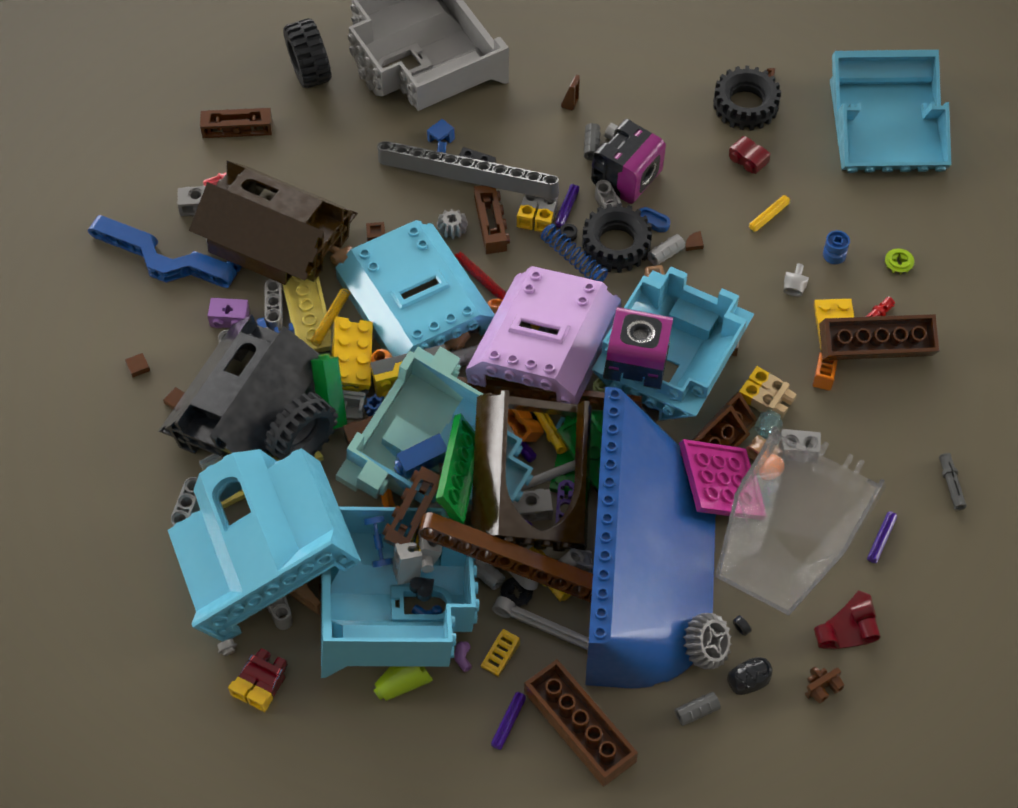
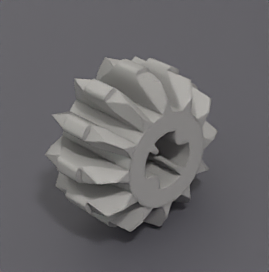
M451 208L449 212L444 210L443 214H439L437 227L440 234H444L445 238L449 236L452 239L455 236L460 238L461 234H465L468 221L464 213H461L460 210L453 211Z

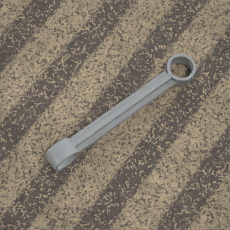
M497 597L492 607V610L497 615L503 618L512 617L584 648L588 654L589 637L517 607L513 601L506 597Z

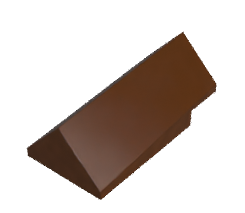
M737 392L692 441L738 447L750 435L749 430L759 421L742 394Z

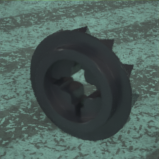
M514 577L507 579L501 586V596L510 599L518 607L524 604L527 605L530 599H532L533 590L523 588ZM515 586L519 592H522L519 594V598L512 594L514 593Z

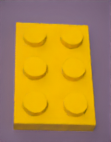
M852 299L814 300L820 350L822 349L819 323L825 318L854 317Z

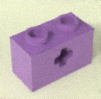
M211 298L208 311L210 327L230 328L233 324L248 317L250 313L248 300Z

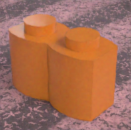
M508 409V424L514 431V434L523 439V442H536L544 433V430L540 423L532 418L530 411Z

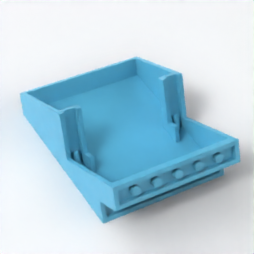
M939 50L835 51L833 53V76L830 79L842 170H847L848 173L858 172V170H865V172H875V170L892 172L893 169H900V172H909L911 169H918V172H925L928 169H935L937 172L946 171L951 166L949 102H945L941 106Z

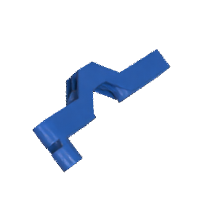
M98 215L88 228V233L92 237L144 257L150 277L163 282L192 275L223 288H228L235 279L237 272L242 268V266L228 260L223 262L196 251L175 259L165 257L156 253L155 247L158 244V240L155 236L102 215Z

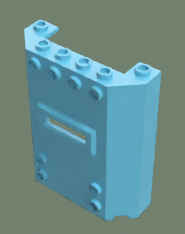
M415 220L352 248L346 254L348 258L344 263H339L336 266V276L343 289L345 288L350 291L349 298L363 320L373 322L372 334L380 347L389 351L393 357L407 354L409 351L415 352L417 347L427 349L442 345L450 339L458 338L465 332L475 330L478 326L479 334L482 336L486 333L495 316L437 229L431 223L426 225L422 224L421 221ZM435 278L439 282V284L406 299H403L401 295Z

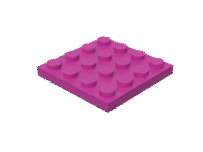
M686 439L679 443L697 512L758 520L765 517L745 448Z

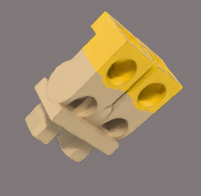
M756 366L739 391L748 405L756 408L760 413L766 414L765 416L769 418L772 415L783 418L788 407L781 404V402L784 401L792 405L797 395L789 389V383L783 382Z

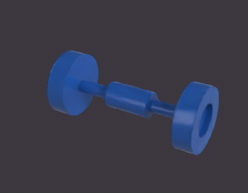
M384 515L364 519L365 525L373 524L375 548L378 549L380 560L372 561L373 568L393 564L392 558L384 559L382 548L384 546L377 523L385 521Z

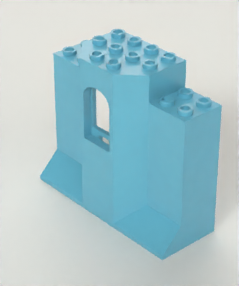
M302 448L293 451L291 455L279 461L260 449L226 455L222 460L208 466L206 470L199 473L193 491L200 510L192 513L190 517L177 522L172 528L168 529L196 610L192 627L222 642L242 633L237 625L238 623L335 566L345 572L361 562L321 462ZM243 489L251 513L229 525L221 502Z
M339 507L361 562L345 572L334 566L321 574V678H326L347 666L449 667L450 658H454V646H456V633L453 632H472L473 624H477L479 599H476V594H478V582H475L477 565H474L476 559L442 546V553L434 564V570L430 573H425L421 568L420 577L434 579L432 597L441 598L446 603L445 611L437 615L404 614V597H416V594L411 592L409 588L410 583L397 584L392 569L393 564L373 568L372 561L380 560L373 535H375L373 524H364V519L384 515L385 521L377 523L378 531L383 541L385 535L382 532L387 523L392 524L394 517L391 515L396 507ZM408 508L401 521L402 524L408 526L403 535L404 537H407L411 529L409 525L418 508ZM427 508L425 512H432L449 518V516H446L444 508ZM400 522L397 523L394 530L398 531L401 525ZM383 541L384 559L392 558L393 561L394 547ZM395 600H399L400 608L395 607Z

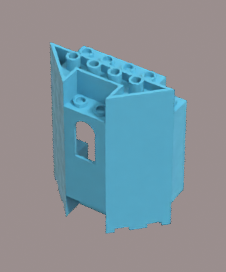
M673 267L669 268L666 275L652 270L649 277L643 276L624 306L625 309L673 317L667 361L679 367L670 382L668 383L663 380L661 389L643 386L645 377H643L642 382L624 379L622 373L620 382L603 379L612 327L603 340L602 353L591 369L607 387L619 388L628 395L642 396L643 404L649 408L659 410L658 421L693 417L698 414L754 316V313L737 307L739 295L722 288L718 298L686 285L688 273Z

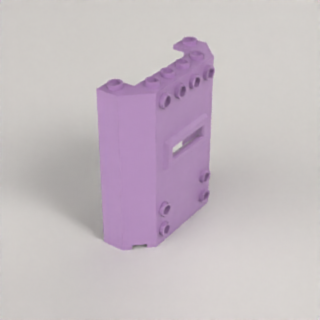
M531 266L526 272L517 274L466 368L467 383L485 387L486 375L527 386L556 392L557 402L578 405L593 374L591 369L602 353L603 340L613 326L616 308H621V299L617 295L613 296L603 282ZM521 322L558 330L559 332L555 335L519 325Z

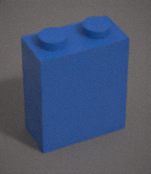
M440 433L396 454L394 462L395 473L408 480L412 477L415 469L420 471L422 466L431 469L439 465V463H443L447 446Z

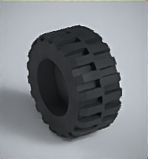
M306 18L287 24L283 28L284 39L291 63L302 87L311 88L329 82L332 78L331 67L323 40L314 21Z

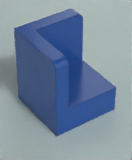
M441 119L427 130V140L431 143L435 139L437 141L445 139L451 143L455 140L454 127Z

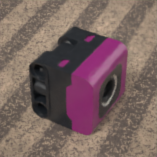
M625 119L615 129L614 137L608 143H603L594 152L591 180L595 185L600 180L609 181L620 199L633 204L663 170L666 144L660 137L631 120Z
M617 307L607 350L603 379L620 382L623 373L624 379L642 382L643 377H645L643 386L661 389L669 351L673 317Z

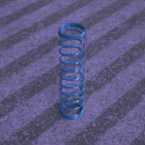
M550 224L544 228L541 233V239L545 243H549V246L554 248L556 252H559L560 256H564V259L569 261L571 265H574L575 269H579V272L584 274L586 278L591 279L593 277L592 280H596L600 273L605 271L596 281L603 282L605 280L608 270L606 268L601 269V264L594 268L596 260L590 262L591 255L584 259L586 251L580 253L581 247L575 249L576 242L570 244L571 238L565 240L566 234L560 236L561 230L556 231L555 224ZM551 228H553V230H552V232L549 234V236L546 237V235H547V233L549 232V230H550ZM560 231L559 235L552 240L553 236ZM565 235L564 239L556 245L558 240ZM570 240L567 246L561 249L564 243ZM562 244L559 251L556 250V247ZM573 244H575V246L573 247V249H572L569 253H567L568 249H569ZM580 248L579 252L571 258L574 252ZM566 249L565 254L562 255L561 251ZM571 253L570 258L566 259V256ZM583 253H585L584 256L581 258V260H579V261L577 262V260H578V258L580 257V255H582ZM578 256L575 263H571V260ZM588 257H590V259L588 260V262H587L584 266H582L583 262H584ZM595 261L594 265L587 271L590 264ZM581 262L580 267L577 268L576 264ZM588 264L585 272H581V269ZM598 266H600V268L598 269V271H597L595 274L592 275V273L594 272V270H595ZM592 270L590 276H586V273Z

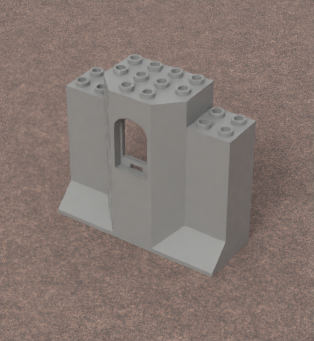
M351 0L352 5H350V9L353 13V17H351L353 25L349 27V51L354 57L360 78L366 81L368 89L372 90L376 96H384L401 89L402 93L408 96L410 104L414 105L419 111L490 79L504 84L509 83V47L501 37L493 40L463 0ZM411 54L420 64V66L408 70L400 61L383 68Z

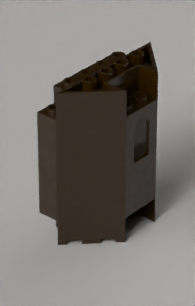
M227 161V173L217 182V185L207 182L189 231L207 238L209 253L286 285L292 276L304 281L308 279L314 282L323 271V257L333 245L342 247L349 238L350 223L358 213L245 165ZM264 189L276 193L271 201L259 196Z

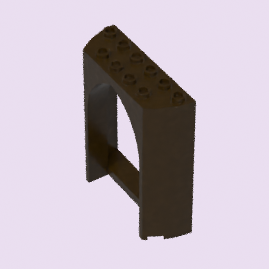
M506 390L501 391L499 395L486 393L477 397L470 527L524 548L527 545L534 546V549L538 550L551 547L553 551L563 552L565 549L571 550L572 548L578 550L587 549L592 406H590L589 401H583L575 405L509 396V391ZM508 409L577 417L573 496L563 517L554 526L544 531L534 528L522 518L514 507L506 485Z

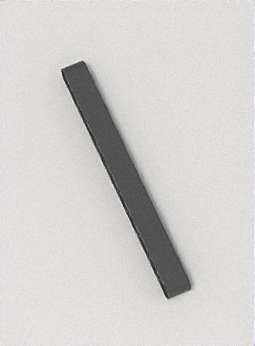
M382 141L377 145L378 161L383 165L546 199H555L559 196V179L554 175L390 141Z

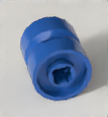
M835 230L828 233L823 250V257L828 263L841 264L845 261L850 244V238L845 232Z

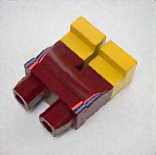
M261 648L255 656L252 654L249 656L235 681L231 682L228 689L231 696L245 703L248 702L249 705L266 712L281 683L286 678L284 672L288 664L281 657H277L273 665L268 663L271 654Z

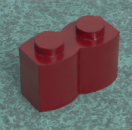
M742 136L729 148L730 159L734 163L743 165L746 171L757 174L770 161V153L762 146L756 145L754 141L746 136Z

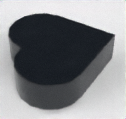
M414 577L410 581L409 588L420 601H428L432 597L434 579Z

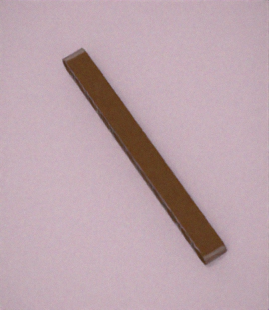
M432 512L422 515L419 536L421 538L591 602L592 573Z

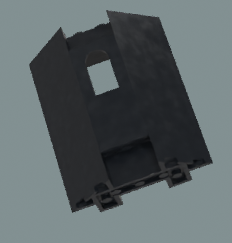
M251 314L230 327L158 432L173 437L179 448L194 454L201 448L219 455L223 459L226 455L235 452L260 449L273 458L274 456L265 448L267 446L265 440L268 438L266 433L272 428L270 424L276 421L278 413H282L285 410V405L292 404L294 398L300 399L302 394L308 395L309 392L315 394L311 360L318 359L320 354L285 326H283L279 333L268 327L258 326ZM249 350L255 352L240 376L225 371L233 359L242 362Z

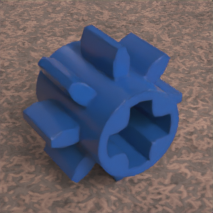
M374 394V396L367 398L368 402L364 405V409L367 411L368 417L374 416L385 399L384 396L379 398Z

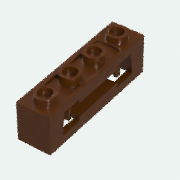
M271 108L201 111L200 129L202 138L272 135ZM263 126V130H251V127L257 129V127ZM217 128L220 131L223 128V132H212V129Z
M484 185L474 186V200L485 253L506 252L507 244H510L509 233H505L507 222L506 219H502L504 209L503 204L499 205V201H501L500 191ZM492 204V213L496 228L490 229L489 235V222L486 209H491Z
M423 466L420 471L415 469L410 479L413 482L411 488H405L401 499L404 500L401 507L396 506L391 515L394 517L392 524L387 523L382 532L385 535L384 542L395 547L396 543H399V545L410 543L422 520V515L425 514L438 489L440 475ZM418 483H422L418 492L425 495L429 486L432 487L429 495L424 496L409 525L411 529L407 537H404L403 535L408 526L402 524L401 521L417 492L415 489ZM400 522L401 525L398 531L394 530L397 523Z

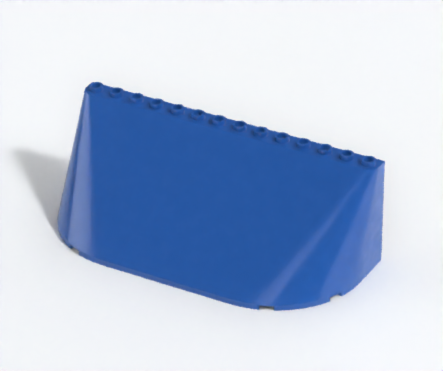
M605 387L585 685L646 688L663 681L668 682L694 664V662L689 661L690 655L685 654L687 647L683 646L686 644V639L683 637L687 634L685 629L689 627L688 622L692 620V617L701 613H713L716 514L697 512L680 446L621 389L615 387Z

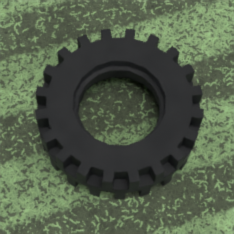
M745 65V69H740L737 66L735 71L732 72L729 69L726 72V76L722 74L720 80H717L713 108L717 110V117L722 116V122L724 124L727 121L730 122V127L732 128L736 125L740 126L739 130L749 127L751 131L754 130L755 126L761 129L764 123L769 125L772 118H776L781 98L779 82L775 83L774 76H768V71L760 72L759 67L749 69V66ZM739 92H751L758 95L763 103L756 108H743L735 105L731 101V97Z
M618 203L617 207L607 204L606 209L600 206L597 208V213L592 211L589 219L586 218L582 248L586 251V256L591 255L590 262L596 260L597 265L601 264V268L603 266L607 267L608 272H611L612 269H617V273H622L624 268L631 271L633 265L639 267L641 259L644 261L647 259L648 252L651 249V223L647 224V216L641 217V211L639 209L633 211L630 205L624 208L622 203ZM621 230L632 236L634 242L627 249L612 250L606 248L601 243L600 237L605 232Z
M309 392L308 395L302 394L300 399L294 398L292 404L285 405V410L282 413H278L276 421L270 424L272 428L266 433L268 438L265 440L267 445L265 448L278 460H283L291 455L293 451L301 448L315 457L314 454L323 449V444L328 443L330 440L328 437L335 431L333 427L338 423L335 420L338 417L336 410L318 394Z

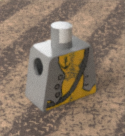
M419 525L410 543H416V547L410 548L408 551H421L423 555L422 571L430 573L434 570V564L442 553V546L419 536Z

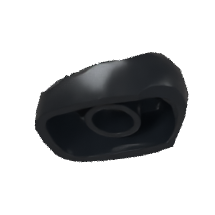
M752 658L733 668L728 673L727 681L735 694H749L769 684L773 668L766 658Z

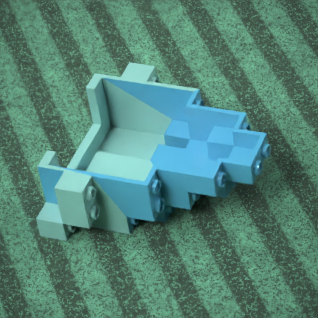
M441 346L434 356L420 347H417L414 353L409 351L399 366L397 380L362 434L356 433L347 447L346 460L337 472L336 480L355 492L359 488L375 499L379 495L383 496L387 488L402 496L405 488L410 489L413 482L395 473L394 462L396 454L440 433L446 446H448L454 416L460 413L475 431L477 397L483 395V393L457 379L461 369L459 365L461 358ZM507 430L506 485L512 503L514 501L518 503L524 493L521 491L524 484L528 486L534 477L531 474L533 468L514 457H518L522 451L521 443L523 439ZM439 465L429 470L439 472ZM418 483L415 489L417 490V492L413 498L420 503L422 502L425 495H429L432 487L429 486L425 495L421 494L418 491L422 483ZM472 489L469 498L470 505H472ZM437 491L431 501L433 504L436 502Z

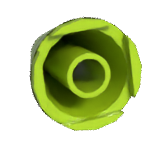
M390 666L374 684L376 688L373 691L380 700L384 698L388 701L433 681L424 666Z

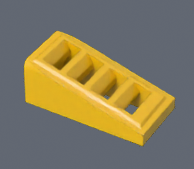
M502 629L482 662L481 667L499 677L520 646V638ZM501 646V647L505 648V649L508 650V651L505 652V651L501 650L499 647ZM496 653L500 655L501 657H503V660L496 657L494 654ZM490 660L499 664V667L489 663Z

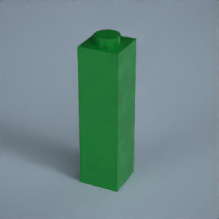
M330 354L318 355V359L311 360L315 393L336 410L338 417L335 420L338 423L333 429L347 425L338 357H330Z

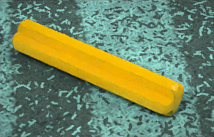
M786 195L780 197L750 223L749 228L753 232L758 231L789 205L790 198Z

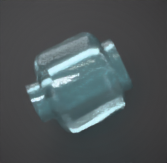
M767 410V412H762L759 415L754 428L758 435L768 440L771 437L778 436L783 421L778 413Z

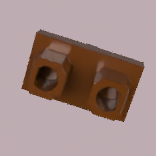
M817 667L811 668V676L807 678L811 684L807 686L808 691L805 692V695L808 699L813 697L821 704L829 697L825 688L830 687L835 694L843 690L845 685L840 678V669L837 667L827 673L825 668L821 670Z

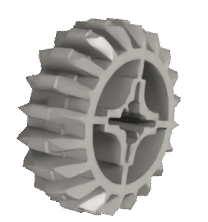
M701 613L692 617V620L688 622L689 627L685 629L687 634L683 637L686 639V644L683 646L687 647L685 654L690 655L689 661L694 662V666L703 669H715L720 665H724V661L728 660L727 654L731 653L729 647L733 645L730 643L732 636L729 635L730 628L726 627L727 621H723L722 616L713 613Z

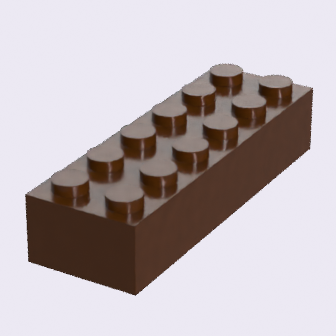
M936 314L825 318L819 323L823 361L934 356L940 351Z
M558 659L524 683L525 695L603 787L637 762L638 752Z

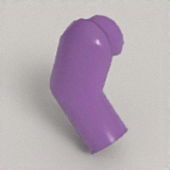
M460 641L456 645L454 660L463 672H467L472 668V665L466 659V653L470 649V644L466 641Z

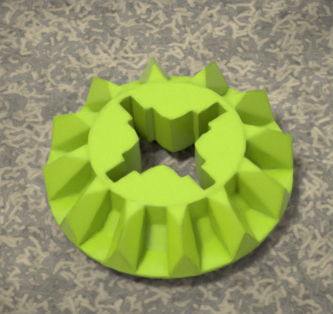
M897 248L890 250L886 254L884 263H886L887 269H891L893 273L895 271L899 272L901 275L903 272L908 273L913 268L914 257L907 250ZM898 257L900 262H902L901 265H899L898 262H896Z

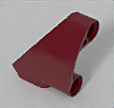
M858 590L836 615L826 623L816 626L814 632L818 647L822 649H841L878 641L881 636L875 619L877 616L871 595Z

